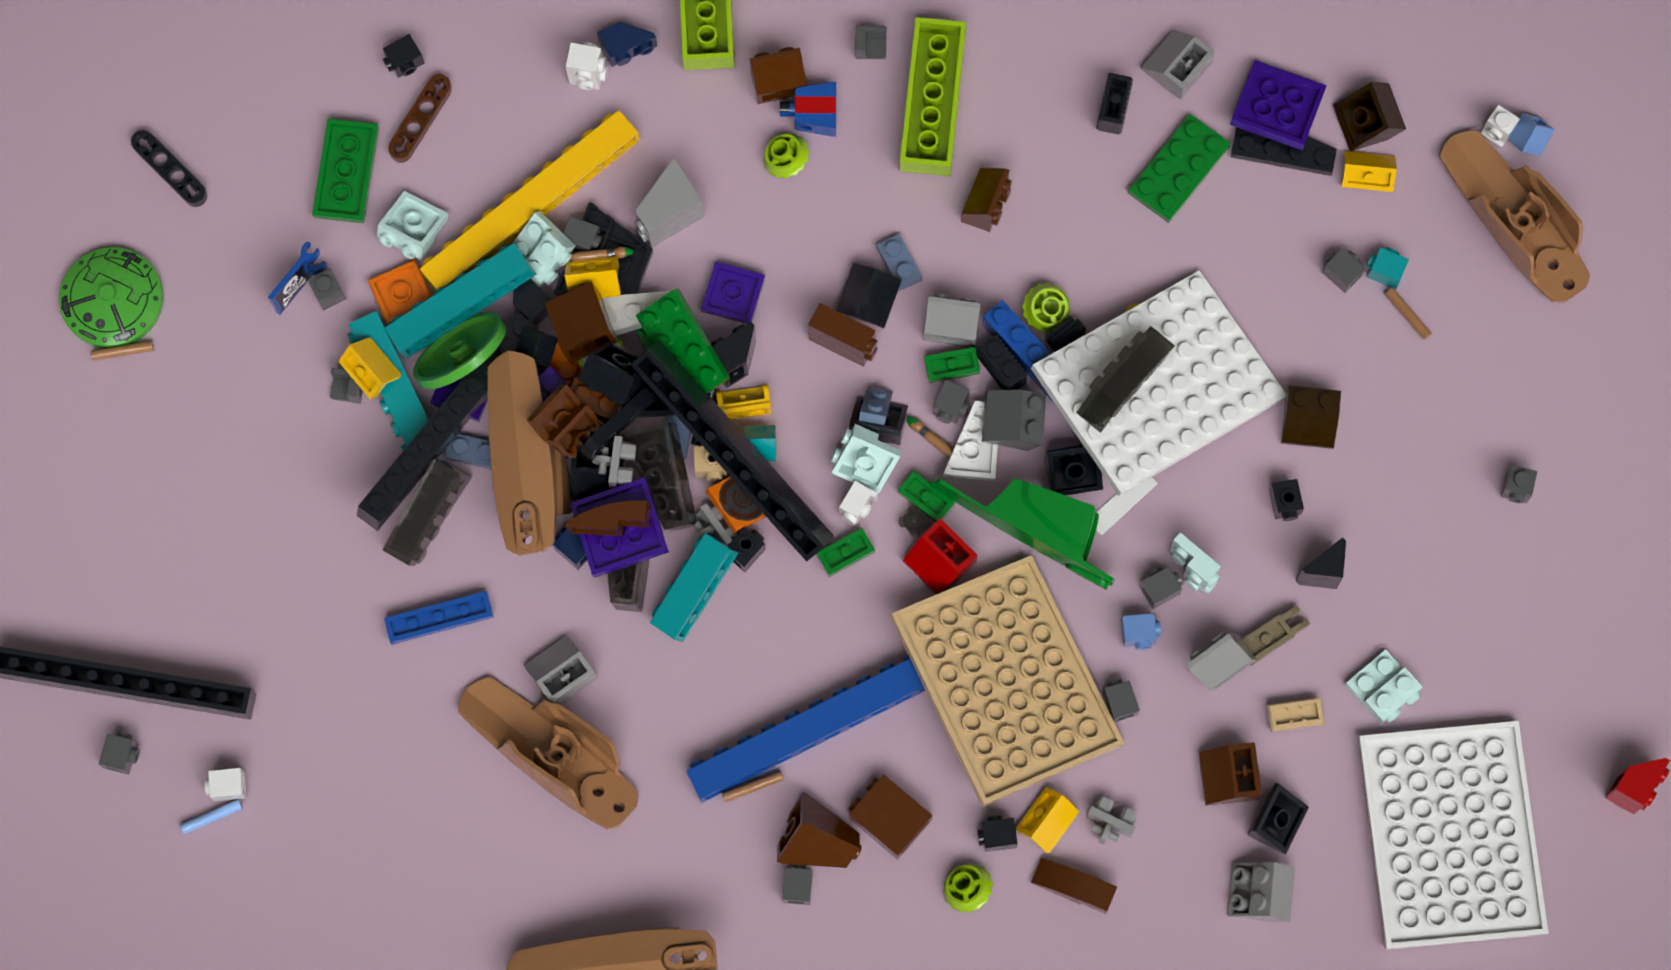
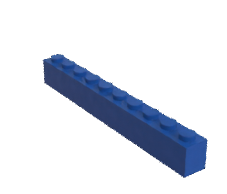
M909 655L903 658L904 662L896 666L893 663L884 666L879 670L880 674L872 678L870 675L860 678L856 681L857 685L848 690L846 687L838 689L832 693L833 697L826 701L819 699L808 706L809 709L802 713L795 711L785 717L786 721L778 725L771 723L761 729L762 733L754 737L747 735L737 741L738 745L731 749L723 747L713 753L714 757L707 761L699 759L690 764V769L686 773L701 804L924 692L925 688Z

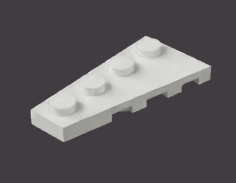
M669 292L625 294L617 297L602 298L615 335L642 328L636 315Z

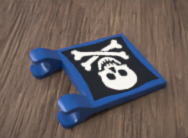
M310 242L303 244L298 261L268 296L274 310L279 315L282 314L308 282L307 280L313 275L321 273L326 268L325 261H322L319 266L313 265L320 255V250L316 248L314 253H307V250L311 247Z

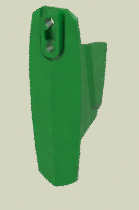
M934 478L929 483L931 487L965 509L1043 555L1065 565V568L1093 584L1107 590L1108 586H1112L1114 583L1113 577L1086 562L1099 520V515L1095 512L1093 505L1019 479H1013L1004 491L988 506L980 504L941 478Z

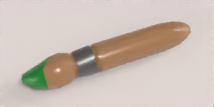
M617 247L616 249L580 251L571 254V260L580 261L615 256L621 259L633 254V250L627 247Z
M907 417V423L913 431L919 432L923 438L946 457H951L954 449L925 427L921 421Z

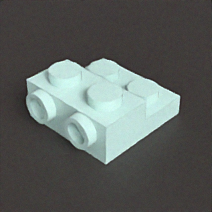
M404 191L378 224L377 237L384 246L392 247L393 245L401 249L405 257L409 259L416 257L422 260L434 244L435 236L448 221L449 214Z
M540 211L533 214L513 242L522 249L537 275L531 279L538 286L549 285L557 278L558 269L571 259L572 255L570 253L576 246Z
M854 424L852 430L848 428L845 430L841 439V443H843L841 449L836 447L830 459V462H833L831 473L853 483L857 481L879 494L898 462L901 450L879 441L878 433Z
M1180 532L1173 540L1169 551L1172 554L1171 558L1181 567L1186 566L1183 577L1186 579L1184 582L1193 591L1199 590L1201 593L1206 592L1209 594L1218 584L1217 581L1221 577L1218 575L1221 566Z
M1386 649L1345 684L1380 725L1385 720L1391 723L1402 713L1399 708L1405 703L1411 706L1421 697L1419 691L1423 688L1406 668H1402Z

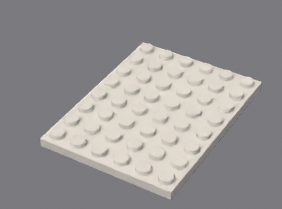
M1200 270L1038 361L1031 367L1035 376L1118 496H1121L1286 398V393Z
M1519 721L1359 736L1358 741L1385 949H1402L1549 934Z

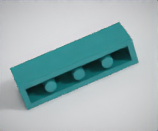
M705 533L704 536L696 541L691 557L681 565V573L676 581H673L668 586L666 597L653 610V618L649 623L674 640L684 642L737 557L738 552L716 537Z

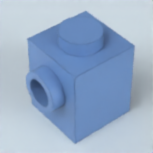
M1154 613L1122 616L1121 627L1124 647L1135 646L1136 650L1150 649L1151 645L1156 644L1157 637L1161 636L1160 621H1155Z

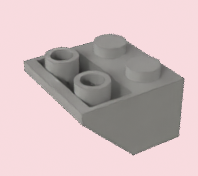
M1172 30L1143 64L1141 70L1179 99H1182L1210 66L1215 51L1195 36Z
M942 294L934 295V297L929 296L924 341L975 347L981 303H976L971 298L953 300L949 296Z
M1223 632L1211 640L1213 644L1211 647L1201 648L1190 656L1191 661L1186 666L1209 691H1214L1257 659L1239 634H1225Z
M567 635L524 665L526 671L550 703L562 704L597 679L592 667Z
M1276 862L1232 863L1228 916L1269 922L1290 921L1295 868Z

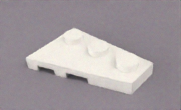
M974 401L943 476L995 481L998 445L982 442L983 401Z

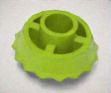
M785 133L774 137L769 141L764 151L763 161L765 169L769 171L770 175H775L778 179L781 177L788 179L791 175L796 176L800 170L804 169L805 163L809 161L808 155L810 150L807 148L808 143L804 141L803 137L797 136L795 133Z
M1048 282L1045 284L1038 283L1036 287L1030 288L1029 293L1024 296L1025 302L1022 305L1024 309L1023 316L1027 319L1028 325L1033 326L1035 331L1041 330L1044 333L1049 332L1065 320L1071 310L1069 306L1070 300L1067 298L1065 291L1061 290L1058 285H1052Z
M965 863L962 866L956 867L948 874L944 882L943 894L945 895V901L950 904L952 909H957L960 913L964 911L971 913L974 909H980L982 904L988 902V897L992 894L991 887L993 882L990 879L991 874L986 872L985 867L978 866L976 863Z

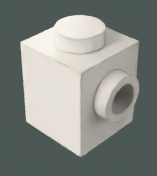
M241 768L208 771L209 779H205L206 795H210L214 802L246 798L245 772Z

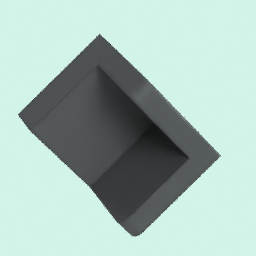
M856 26V59H886L885 26Z
M331 368L333 382L330 398L332 400L361 404L362 389L345 369Z

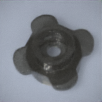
M910 506L906 515L899 518L898 523L900 527H905L911 536L916 537L920 535V531L924 526L930 523V518L928 515H923L919 512L917 506ZM912 519H916L917 522L912 523Z

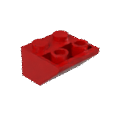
M940 518L921 536L905 556L903 562L937 595L955 584L977 562L978 555Z
M1662 758L1629 766L1617 776L1606 799L1633 815L1640 809L1644 811L1647 806L1652 804L1657 795L1654 789L1660 783L1662 784L1668 776L1670 769L1666 767L1670 760Z

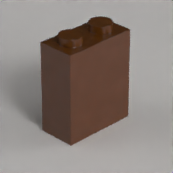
M592 281L581 284L577 288L565 294L557 295L552 300L545 302L561 351L570 363L587 357L590 352L609 340L614 343L618 342L602 296Z
M822 303L818 305L808 324L809 340L863 367L867 360L871 362L878 350L876 347L878 340H876V330Z
M883 774L880 779L877 777L872 779L866 787L868 792L862 799L857 797L848 808L851 811L849 819L898 860L931 822L933 815Z

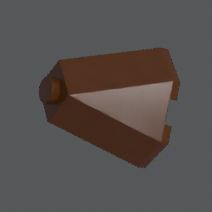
M803 792L787 819L789 824L785 831L786 837L781 836L779 840L777 862L781 864L847 868L852 859L856 860L861 852L860 833Z

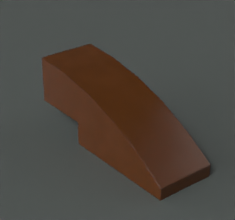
M647 500L610 503L566 521L565 527L571 534L623 537L624 526L650 528L652 506Z
M1041 858L1031 884L1104 914L1107 913L1117 886L1043 858Z

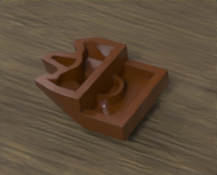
M563 383L527 419L528 423L543 441L561 454L576 458L577 447L582 448L584 443L590 438V433H595L601 428L597 416L587 404L581 403L568 385Z

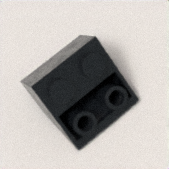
M752 322L747 325L744 323L740 324L732 330L733 334L725 339L720 337L711 343L730 377L729 380L723 383L726 389L749 374L756 344L755 326Z
M606 446L609 448L608 456L612 457L613 446ZM577 447L576 458L571 457L572 502L612 489L609 488L608 483L610 466H607L605 475L599 474V465L592 463V460L588 459L580 451L579 447ZM620 459V467L626 468V459Z

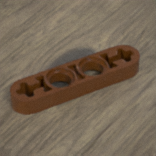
M436 74L429 79L390 141L388 151L395 162L404 163L412 157L449 98L452 86L449 78L445 75ZM443 82L445 90H438L436 97L439 101H436V99L433 98L434 94L436 93V88L434 85H440ZM425 102H430L434 105L432 112L428 114L420 111V106ZM412 123H417L421 126L420 131L415 135L407 132V127ZM402 136H404V137L407 139V142H406L405 145H404V148H405V151H406V152H405V153L400 152V153L397 155V152H396L395 148H396V147H398V148H401V147H402V145H403L404 142H405L404 139H403V137H402Z

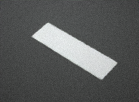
M1151 477L1121 496L1114 495L1096 512L1099 515L1097 531L1103 535L1158 483Z

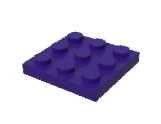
M1254 60L1230 125L1303 150L1327 85Z
M645 477L570 503L574 517L599 506L623 501L647 500L652 506L650 528L624 526L623 537L580 534L591 574L594 578L669 553Z

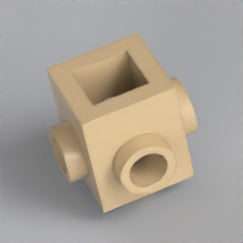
M694 446L696 478H706L707 481L722 480V477H727V472L703 446Z

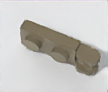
M1298 606L1293 607L1283 615H1277L1243 638V641L1257 659L1250 666L1293 639L1296 634L1310 625L1307 619L1300 621L1291 629L1287 625L1286 621L1294 618L1301 611Z

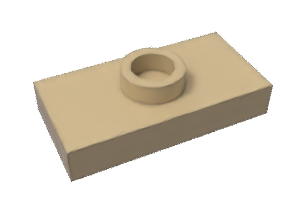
M1320 697L1267 705L1271 732L1325 724Z

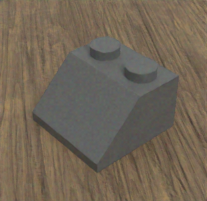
M1027 390L985 391L982 442L1024 451L1042 446L1046 394Z

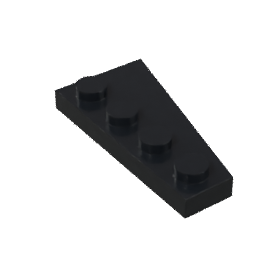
M1236 127L1231 158L1332 176L1337 149L1307 137L1303 150Z

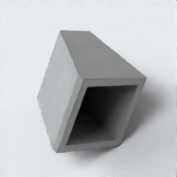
M675 159L670 161L635 210L637 220L634 223L640 239L643 242L648 241L652 248L704 217L702 200Z

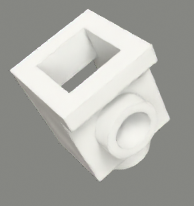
M1498 105L1480 134L1501 149L1517 126L1520 118Z
M854 481L839 507V513L842 514L841 518L852 525L858 523L861 517L866 518L872 508L870 501L876 503L878 493Z

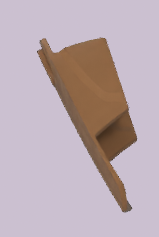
M1478 130L1465 131L1451 136L1445 143L1439 158L1479 219L1518 269L1551 302L1564 303L1584 290L1589 282L1590 273L1577 251L1582 241L1583 223L1567 202L1539 172L1531 170L1527 165L1513 170ZM1554 264L1556 269L1552 270L1547 265ZM1563 282L1565 284L1571 285L1572 289H1565L1563 286Z
M507 351L498 356L488 366L489 443L493 488L506 549L521 556L544 552L555 542L556 515L572 513L570 504L572 499L565 455L543 441L527 421L543 403L536 361L534 358L523 353ZM529 510V516L527 521H525L522 515L525 511ZM532 536V542L525 544L526 538Z
M490 676L476 681L465 689L460 699L458 713L509 761L569 808L605 829H613L619 827L637 807L638 791L619 772L620 761L614 743L583 719L560 704L550 703L545 699L539 705L533 706ZM598 790L601 791L603 795L597 797L593 793ZM614 806L622 807L624 811L617 813L614 811Z
M674 927L587 937L515 951L506 970H718L716 942L707 931L685 930ZM701 951H705L707 954L706 959L700 961L698 958ZM679 954V956H682V960H679L676 964L672 963L673 955Z

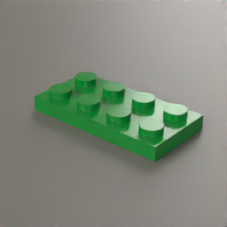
M1189 114L1131 186L1128 194L1167 223H1170L1230 148L1231 143Z
M327 119L312 212L313 218L364 224L379 133L378 124Z
M679 288L673 289L636 315L651 344L653 345L656 341L660 340L706 393L711 392L730 379Z

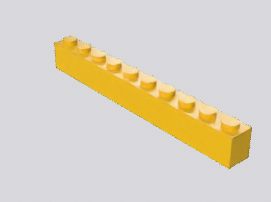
M619 110L614 114L610 113L605 116L601 121V125L596 129L586 131L577 144L566 147L561 153L562 156L555 161L551 160L546 163L541 169L542 172L537 176L527 178L518 191L507 194L503 198L502 203L495 209L490 208L487 210L478 223L467 226L462 231V235L455 241H448L442 247V251L435 257H428L420 268L422 277L436 291L455 282L459 275L469 273L475 269L480 261L490 259L498 254V251L503 246L515 241L535 212L540 211L545 216L548 215L640 141L638 131Z

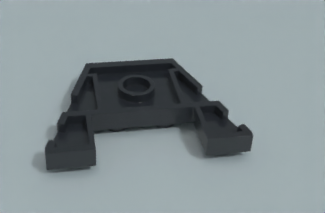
M589 202L582 220L599 226L600 232L605 234L600 249L627 247L633 250V254L618 259V279L621 295L637 294L651 260L653 248L628 229L626 230L616 223L612 217L603 213L596 205ZM562 272L554 290L555 296L568 292L565 272Z

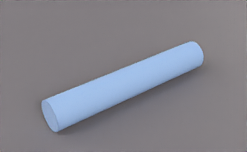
M238 799L180 824L183 833L186 834L243 808Z

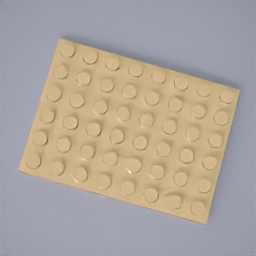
M1032 555L891 613L890 618L982 807L1125 744Z

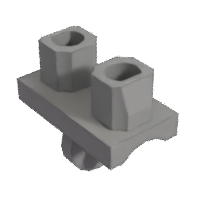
M614 436L612 457L608 456L609 448L605 447L601 451V455H597L592 459V463L599 465V474L605 475L607 466H610L609 488H615L617 484L624 485L632 482L633 468L620 467V459L635 461L636 444L623 442L621 436Z
M707 503L699 508L700 511L694 517L697 521L694 527L698 532L693 537L694 541L696 542L707 533L729 546L740 532L733 534L729 526L723 528L719 522L723 520V517L715 505L710 507Z
M1101 796L1095 807L1091 806L1087 818L1106 826L1104 828L1095 824L1092 830L1102 835L1099 843L1104 844L1107 838L1117 842L1120 836L1110 831L1111 829L1131 838L1135 830L1133 825L1137 812L1124 807L1118 819L1109 814L1114 802Z

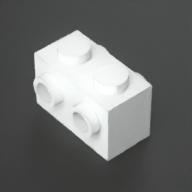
M588 42L583 43V45L571 43L566 62L569 83L587 91L593 89L600 90L601 81H606L608 67L605 66L606 58L603 57L601 48Z

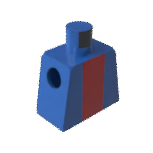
M836 82L797 87L795 89V101H780V117H795V130L836 137Z

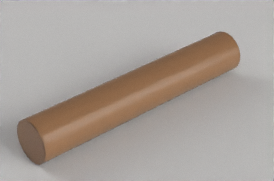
M1393 287L1385 293L1424 340L1432 334Z
M152 341L91 350V356L94 361L154 351Z
M777 771L722 792L726 803L781 782L784 778L781 771Z

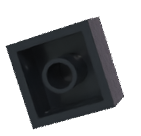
M610 340L589 353L578 377V380L585 383L584 385L588 389L598 391L607 396L610 402L621 405L631 400L646 384L643 378L630 365L638 356Z

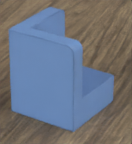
M1522 113L1517 126L1509 137V141L1521 152L1540 156L1555 129L1541 117Z

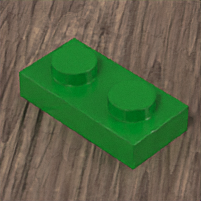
M975 347L924 356L929 383L980 374Z
M915 471L911 473L897 490L902 497L934 522H937L940 518L943 520L955 505L954 501L931 487L929 482Z
M863 528L820 550L816 555L827 575L831 577L875 553V549Z

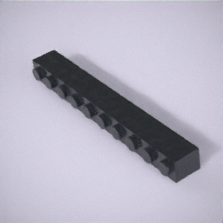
M520 313L515 315L506 326L505 336L498 348L480 366L462 379L358 505L357 517L376 531L383 526L488 398V366L501 354L516 350L523 327L537 331L539 327Z
M660 340L656 341L630 364L806 562L828 544L834 535Z
M0 647V678L249 720L252 717L256 693L251 688Z

